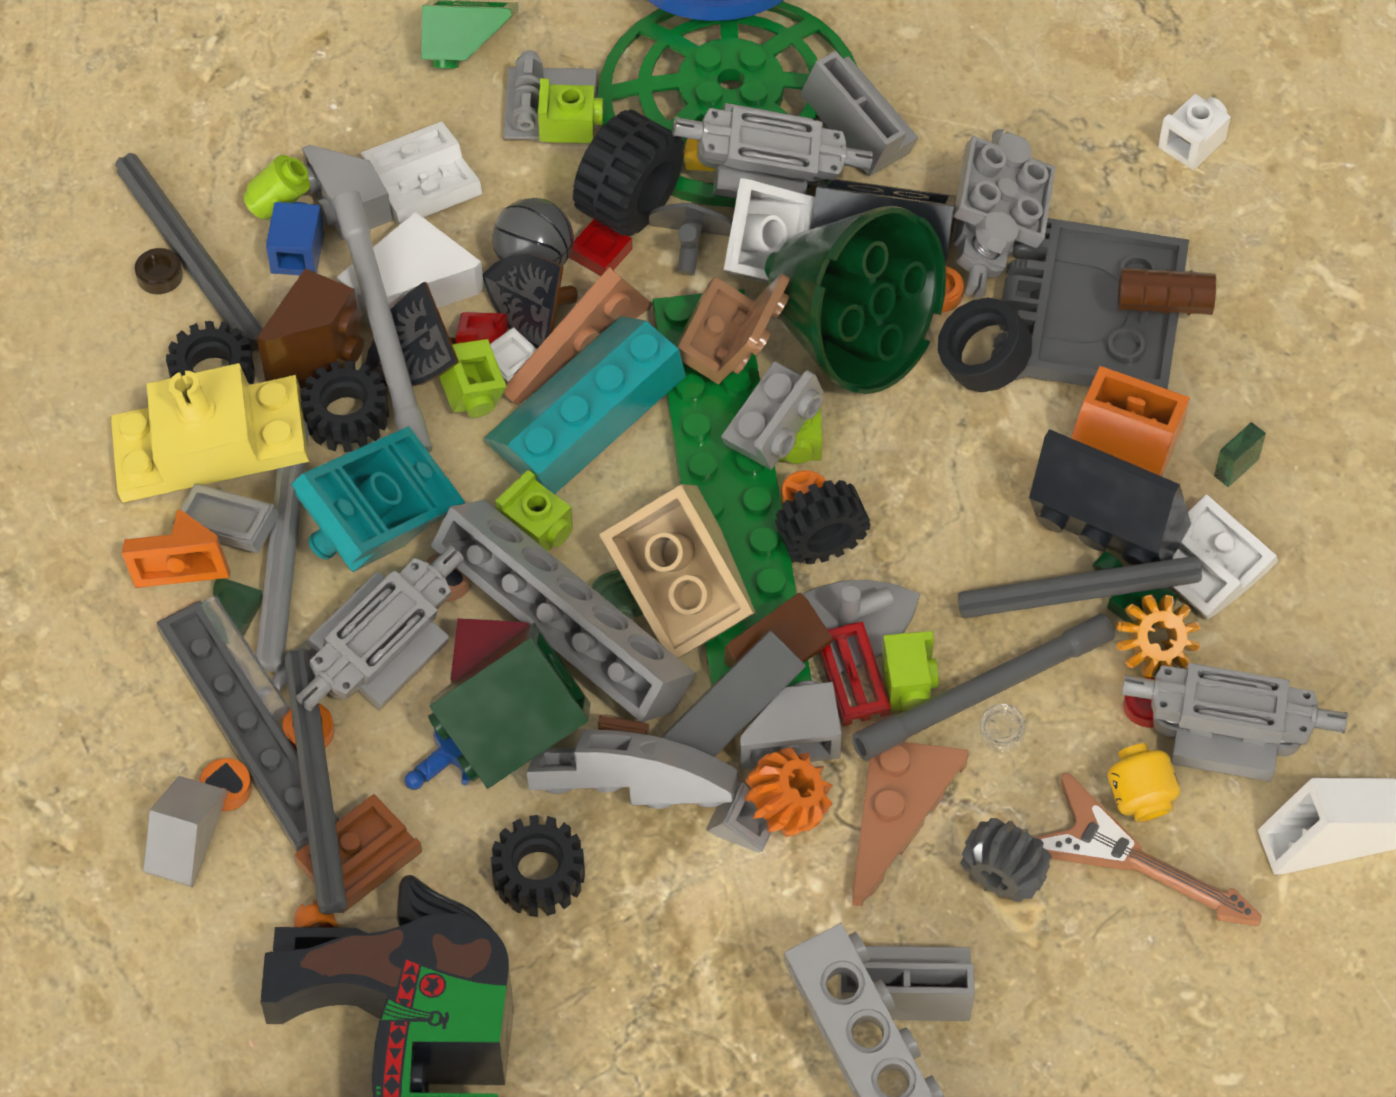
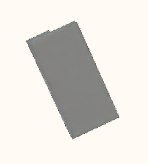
M835 51L815 62L800 95L814 109L829 129L843 131L846 147L872 151L871 167L869 170L864 169L869 176L910 154L918 140V136L849 56L843 59Z
M865 946L870 961L864 963V966L873 983L881 979L887 987L896 1007L889 1011L893 1020L970 1021L975 994L974 963H971L970 947ZM838 974V999H849L857 992V985L851 977Z

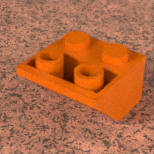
M1099 366L1083 401L1071 438L1163 476L1183 431L1190 397Z

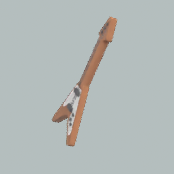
M1062 774L1061 787L1075 825L1066 831L1034 837L1043 841V848L1051 854V859L1120 870L1134 869L1216 910V919L1219 921L1250 926L1260 925L1261 914L1237 890L1230 888L1225 893L1142 851L1139 843L1071 774Z

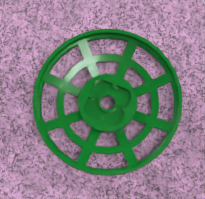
M784 1L766 11L775 12L800 22L789 28L764 17L752 15L740 19L722 21L691 19L670 30L658 25V23L677 15L659 8L636 22L619 38L607 56L600 74L598 98H603V125L601 126L603 127L612 117L616 116L612 101L638 95L645 117L673 131L675 117L668 121L658 109L652 96L654 92L677 90L679 102L683 108L676 115L679 118L702 122L709 108L721 110L725 103L788 114L780 107L783 101L784 88L803 89L815 62L818 61L814 52L803 39L815 33L827 41L843 59L849 56L855 64L856 62L851 51L841 38L823 21L805 10ZM720 24L721 39L709 41L698 46L683 37L685 34L699 28ZM738 24L758 27L772 32L776 36L762 45L749 40L739 39ZM640 35L656 41L643 59L638 79L612 84L613 72L619 58ZM792 46L804 60L809 74L783 72L782 66L775 56ZM667 48L685 57L678 73L652 76L656 62ZM733 80L739 82L741 86L736 89H725L720 84L724 81ZM807 102L799 116L815 120L817 113ZM681 137V140L684 141L685 149L687 138ZM681 175L671 196L707 206L735 207L736 198L713 195L714 183L693 180Z

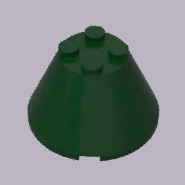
M879 207L798 233L787 240L778 252L771 253L764 267L765 274L769 278L768 286L781 273L790 278L784 290V293L789 295V299L777 319H780L832 382L843 389L856 393L871 394L880 392L903 379L914 368L928 348L931 341L924 338L929 329L933 314L941 315L946 288V267L940 240L933 227L925 218L918 217L902 207Z

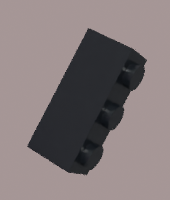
M824 179L816 188L811 229L879 207H902L918 217L925 218L930 223L940 240L946 261L949 255L955 221L953 213L956 196L842 179Z
M1048 430L1044 437L1029 496L1037 521L1053 532L1061 533L1064 529L1076 534L1085 545L1097 551H1105L1108 548L1122 554V558L1130 565L1171 560L1191 526L1180 484L1058 432Z

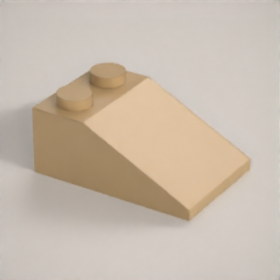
M680 484L599 534L659 643L678 659L756 613L722 530L697 485Z

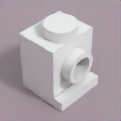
M1194 94L1173 115L1168 114L1163 119L1158 148L1194 171L1226 140L1231 116L1227 114L1226 107L1218 99L1210 97L1204 100L1197 94Z

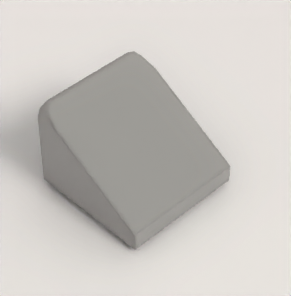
M742 782L737 784L732 802L723 803L716 807L706 830L717 837L760 853L764 850L772 832L768 833L767 821L764 818L752 819L757 808L755 804L744 800L751 788Z

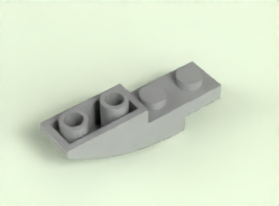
M583 729L576 748L547 749L531 760L527 770L529 790H545L548 793L561 794L572 789L595 788L600 792H613L622 787H629L631 805H647L653 809L668 808L674 804L697 803L702 807H716L723 803L732 802L739 780L737 769L698 749L665 738L617 730Z

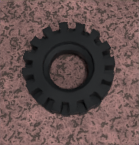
M205 321L206 329L199 330L197 323L190 325L191 334L187 335L183 330L176 335L178 343L171 341L168 347L169 354H166V363L170 378L179 372L182 376L185 375V371L194 372L193 368L205 359L221 358L229 362L228 365L240 363L248 384H254L255 368L250 344L246 337L243 338L242 332L239 329L235 328L231 332L228 323L221 322L219 329H215L213 321Z
M346 360V368L339 369L338 361L330 363L331 371L326 372L323 366L316 370L317 380L311 376L305 381L306 389L302 388L301 405L304 420L308 425L309 435H314L316 443L321 446L327 441L328 449L336 451L338 444H343L344 452H352V443L357 442L361 448L368 444V436L373 441H376L380 438L379 429L385 431L388 425L387 417H389L385 384L381 383V376L376 371L371 374L369 366L362 363L359 370H356L355 361ZM340 398H356L363 402V406L358 411L348 415H337L327 410V407L332 402Z
M832 480L824 481L823 486L818 488L817 484L808 486L809 492L803 494L801 490L793 494L794 501L786 500L782 504L784 510L777 511L776 526L791 559L794 558L795 562L801 563L805 560L806 564H814L816 559L819 558L821 563L829 561V556L836 554L838 558L845 554L843 549L846 547L853 549L858 545L856 539L864 540L867 536L865 530H870L871 526L867 512L855 487L851 483L847 485L842 480H839L835 485Z
M538 815L529 816L530 825L525 827L520 818L512 822V833L505 827L499 833L500 842L495 841L493 844L491 866L495 890H499L500 899L505 905L511 900L512 910L521 913L523 907L526 906L528 907L529 916L538 917V908L541 907L546 908L547 916L556 914L555 904L559 903L565 909L571 905L570 895L577 898L581 892V883H584L585 879L583 848L581 849V840L577 833L571 836V827L563 822L560 828H557L556 818L547 816L545 825L539 824ZM535 852L551 854L558 862L556 872L552 876L541 880L525 878L520 873L518 865L524 856Z

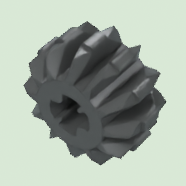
M990 818L988 822L980 821L977 828L971 831L965 841L966 846L962 852L963 858L960 864L964 870L969 872V878L972 881L979 882L984 886V891L990 890L996 893L1000 899L1006 896L1015 902H1021L1023 899H1032L1036 891L1041 889L1047 878L1046 874L1050 868L1051 854L1043 848L1044 843L1041 839L1032 837L1028 833V829L1016 827L1013 821H1008L1006 824L998 818Z

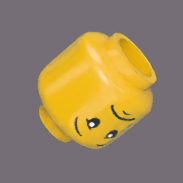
M1146 743L1132 745L1120 750L1117 753L1119 761L1115 762L1107 772V780L1118 811L1123 815L1133 816L1135 822L1153 820L1174 810L1172 803L1179 798L1181 789L1169 755L1161 750H1148Z

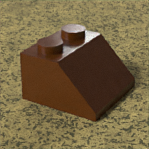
M308 269L303 270L257 337L265 382L295 375L301 389L306 387L305 381L309 376L317 380L316 370L323 366L326 372L331 371L330 363L338 361L339 369L346 368V360L356 362L363 351L364 339L361 337L360 311L357 310L354 288Z

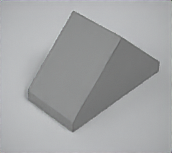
M178 776L150 809L143 871L146 874L193 887L228 791Z

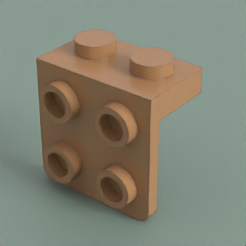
M781 273L753 301L714 276L707 284L675 345L680 351L682 362L717 384L731 371L739 374L748 362L751 354L757 356L767 343L771 331L766 329L770 318L775 320L784 309L789 299V295L784 293V290L790 278Z

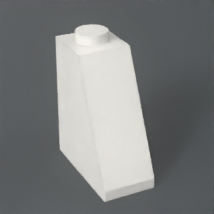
M417 212L412 214L373 247L390 310L407 293L423 282H427L437 308L478 295L484 290L481 261ZM352 264L336 277L337 282L355 289L360 320L371 328L354 265Z
M1311 778L1257 830L1273 874H1287L1396 849V778Z

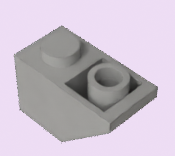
M313 145L302 148L304 165L308 170L310 188L307 192L309 194L316 193L319 198L317 205H320L325 225L330 226L333 224L342 240L344 238L333 203V198L340 193L347 191H358L360 193L370 229L392 221L388 191L370 160Z

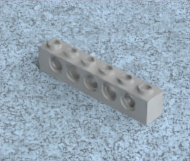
M486 500L450 507L431 544L434 550L441 555L449 545L456 548L455 554L459 551L464 558V561L456 567L519 621L528 622L530 625L535 622L555 651L640 722L675 711L696 674L692 669Z
M839 923L784 952L783 961L854 1097H891L884 1094L877 1083L878 1076L886 1070H897L907 1079V1091L896 1097H944L935 1078L931 1075L924 1079L914 1060L920 1057L921 1053L908 1028L905 1027L898 1030L889 1011L896 1007L884 982L879 979L873 983L864 963L870 961V957L857 932L848 935L842 923ZM838 974L851 977L857 985V992L854 996L845 1000L833 997L826 986L831 977ZM861 1022H871L879 1027L883 1039L875 1047L864 1048L854 1041L852 1029Z

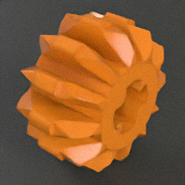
M792 747L781 749L777 753H768L757 761L758 764L754 766L755 769L745 779L751 790L748 791L744 800L755 804L757 808L752 819L764 818L767 821L768 833L781 830L786 838L796 836L805 830L810 831L819 825L823 815L828 812L829 807L832 805L826 794L829 793L833 785L823 781L820 776L824 766H812L809 752L797 755Z

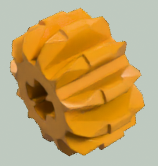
M1152 595L1143 596V611L1134 604L1128 605L1125 608L1133 624L1129 622H1117L1116 630L1129 634V640L1119 641L1115 644L1116 649L1122 651L1132 648L1133 653L1126 659L1125 665L1128 668H1134L1143 661V677L1151 678L1155 674L1157 666L1159 670L1162 665L1173 667V662L1183 669L1188 668V664L1191 662L1182 652L1183 649L1198 651L1200 648L1198 642L1187 639V633L1200 630L1199 623H1183L1182 620L1191 611L1188 605H1182L1172 613L1174 605L1173 596H1163L1159 606H1157L1156 600ZM1154 623L1157 630L1165 629L1167 632L1168 640L1161 641V644L1164 645L1162 649L1158 643L1150 644L1148 640V633L1155 632L1151 627Z

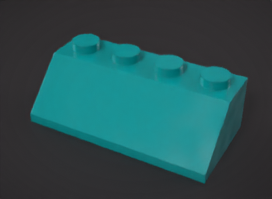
M620 316L484 437L485 443L521 476L527 470L535 474L537 482L556 494L686 377L680 351L647 321Z

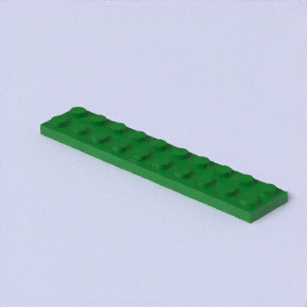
M744 289L737 290L743 295H745ZM703 293L654 298L653 314L656 330L672 344L676 345ZM751 354L748 362L739 374L731 371L719 384L683 363L686 377L666 394L679 483L697 485L722 530L756 612L704 644L711 686L729 669L725 665V646L797 594L791 557L775 523L777 511L782 510L775 466L772 470L726 446L721 438L760 382L757 359L753 354ZM808 660L804 663L806 667L786 687L794 686L803 681H812Z

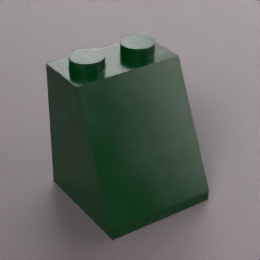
M534 622L432 697L429 707L433 713L428 715V718L444 741L451 737L462 753L457 759L467 776L473 782L480 779L485 787L489 789L589 721L591 703Z

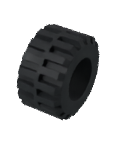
M635 110L621 111L600 129L582 157L573 186L574 206L580 212L622 236L627 235L630 237L635 233H639L649 224L650 211L657 207L665 206L677 184L684 160V141L679 136L674 137L669 129Z

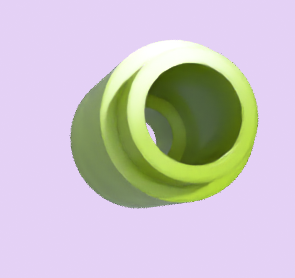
M286 155L277 156L248 182L247 190L243 196L247 208L256 217L268 220L272 217L274 202H296L310 188L307 168L296 158Z

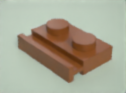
M375 794L371 795L336 822L347 902L346 909L341 913L346 912L422 853L421 842L417 838L414 839L408 833L406 826ZM308 843L294 854L297 866L314 883L310 846Z

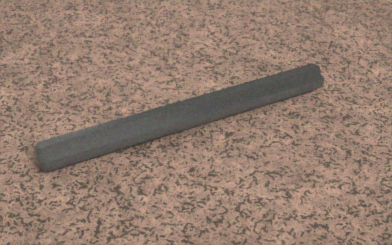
M128 153L125 157H119L115 163V166L118 168V175L179 257L223 321L229 324L231 332L235 328L239 329L242 332L243 338H247L251 351L259 347L257 337L263 328L142 161L133 153Z
M302 648L298 651H289L284 658L317 905L322 914L330 915L343 912L347 907L319 702L313 707L312 711H308L304 708V703L301 705L295 697L315 678L309 666L312 659L311 652Z

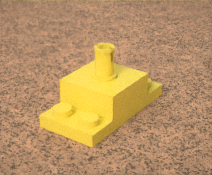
M240 363L197 373L185 371L183 376L179 372L172 378L146 384L147 408L111 415L117 493L122 503L191 488L194 484L205 485L309 462L300 385L295 375L249 385Z

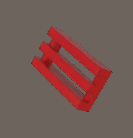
M863 621L827 629L833 640L836 641L856 706L850 707L829 644L819 652L828 682H833L837 710L842 727L851 725L852 721L856 719H861V722L871 720L872 715L880 714V717L890 715L891 705ZM846 637H855L873 692L874 702L867 703Z

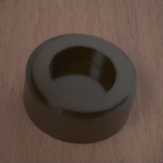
M165 248L150 249L141 254L135 263L137 282L144 291L150 294L159 295L171 292L182 281L183 272L180 259L171 250Z

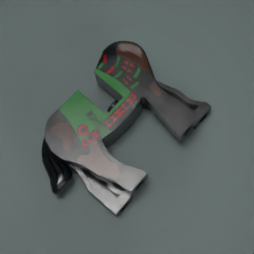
M406 875L401 879L398 886L396 919L399 927L375 933H366L358 928L275 927L273 952H266L264 956L260 1002L266 1024H284L303 1013L327 1006H358L380 1019L373 1055V1097H498V1094L429 1093V1084L505 1085L514 1015L508 953L498 934L476 912L464 904L436 892L414 875Z

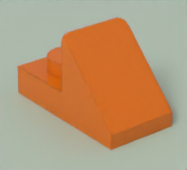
M177 510L172 534L124 539L121 553L135 588L230 577L231 571L218 536L182 510Z

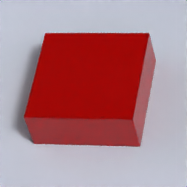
M593 219L574 240L569 258L602 276L609 267L614 271L633 249L632 238L627 235L622 236Z

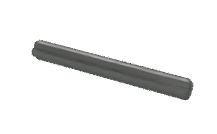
M1190 556L963 591L958 594L959 611L962 617L971 618L1193 584L1202 580L1201 563L1198 557Z

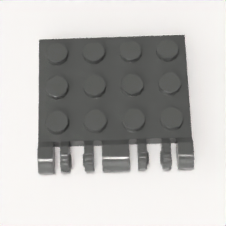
M1051 218L1047 220L1045 239L1037 248L1015 240L1012 254L1017 259H1012L1010 264L1007 265L1006 273L1008 277L1004 282L1001 300L1011 306L1027 325L1029 332H1033L1031 336V357L1026 368L1015 381L1023 377H1031L1090 387L1099 366L1168 389L1179 313L1168 312L1164 314L1163 312L1152 311L1141 313L1134 310H1118L1119 274L1121 268L1143 269L1145 267L1151 270L1169 269L1170 271H1185L1189 240ZM999 325L1000 330H1004V332L999 333L994 338L993 347L995 349L992 351L991 359L1004 347L1008 338V333H1005L1008 332L1006 326Z

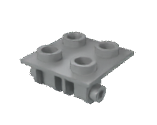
M527 50L522 52L521 56L516 60V67H508L504 139L540 140L538 122L540 78H547L550 84L595 85L596 97L597 69L543 68V62L535 51Z

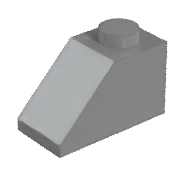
M803 681L782 689L740 736V770L753 769L758 764L757 761L766 754L777 753L781 749L792 747L797 755L809 752L810 762L840 759L842 733L833 682Z

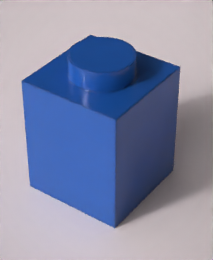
M274 202L266 242L272 274L300 276L304 269L317 273L324 238L320 205L304 202Z

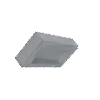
M194 484L180 509L216 534L220 543L259 553L280 515L274 504L199 484Z

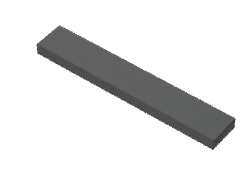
M201 600L156 622L158 630L237 758L248 769L252 782L293 848L298 852L309 843L297 752ZM334 812L335 823H336L337 821H339V818L337 817V815H336L335 812Z

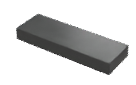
M769 629L663 734V738L693 747L715 757L806 665Z

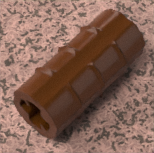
M1145 267L1143 269L1121 268L1118 310H1134L1141 313L1144 311L1163 312L1164 314L1168 312L1186 313L1188 316L1190 314L1213 315L1216 299L1215 273L1194 272L1193 270L1189 272L1170 271L1169 269L1151 270Z

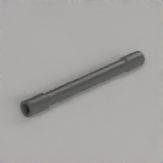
M1098 614L1065 630L1060 636L898 715L888 716L853 733L852 741L854 748L863 760L868 761L904 743L907 738L1070 658L1080 657L1112 641L1115 637L1113 625L1104 614Z

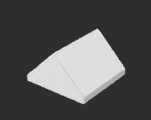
M740 178L724 271L731 277L768 283L769 278L766 276L764 268L768 256L773 252H778L792 236L810 230L815 197Z

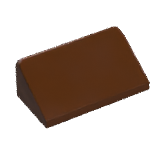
M799 592L730 641L725 646V665L730 668L769 629L803 663L831 644L833 638L808 599Z

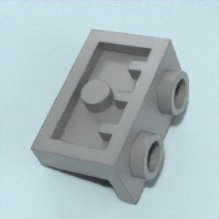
M774 361L721 436L724 444L772 470L779 458H784L791 451L796 440V434L805 421L812 419L820 409L824 392L816 375L808 370L803 375H800Z

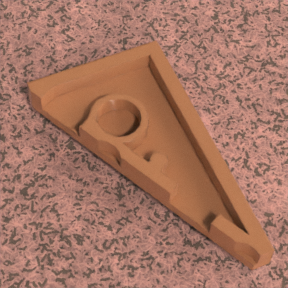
M609 267L506 384L507 387L504 394L516 405L520 404L543 386L620 316L636 319L653 304Z
M904 742L869 760L852 905L862 906L863 902L875 893L883 882L886 871L899 854L902 855L923 827L926 816L939 805L944 797L945 790L958 772L962 773L967 766L969 750Z

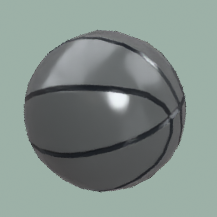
M527 198L511 203L498 216L492 234L493 248L499 261L511 255L534 254L564 266L571 254L574 242L573 228L566 214L554 203L542 198Z

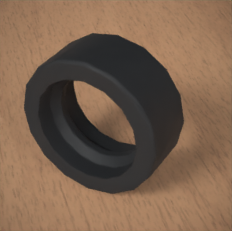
M989 297L971 300L958 307L945 320L938 335V354L945 368L966 389L978 392L993 391L1013 382L1026 368L1032 354V337L1027 325L1011 306L1003 300ZM993 325L1007 327L1008 338L1004 347L994 358L977 365H966L963 363L962 352L968 340L976 332Z

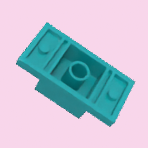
M410 426L304 472L291 483L296 491L295 495L320 528L309 536L308 542L312 551L318 557L325 560L332 558L338 552L352 572L405 547L429 525L445 518L451 506L466 503Z

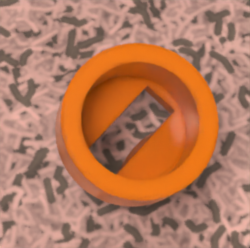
M313 900L314 904L306 907L304 904L299 905L294 913V927L338 928L334 913L330 915L322 914L319 911L317 900Z

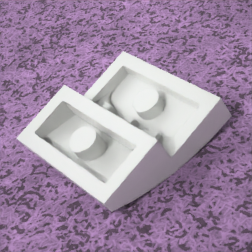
M442 121L360 153L362 159L370 160L388 191L391 214L399 225L415 212L422 217H426L483 194L479 178L462 158L459 142Z
M1206 494L1188 512L1191 526L1172 558L1198 557L1201 563L1202 580L1198 583L1173 586L1171 588L1208 620L1252 587L1278 563V559L1275 553Z

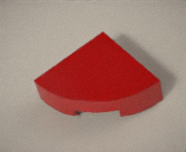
M461 313L455 334L456 344L488 339L491 344L507 332V314Z

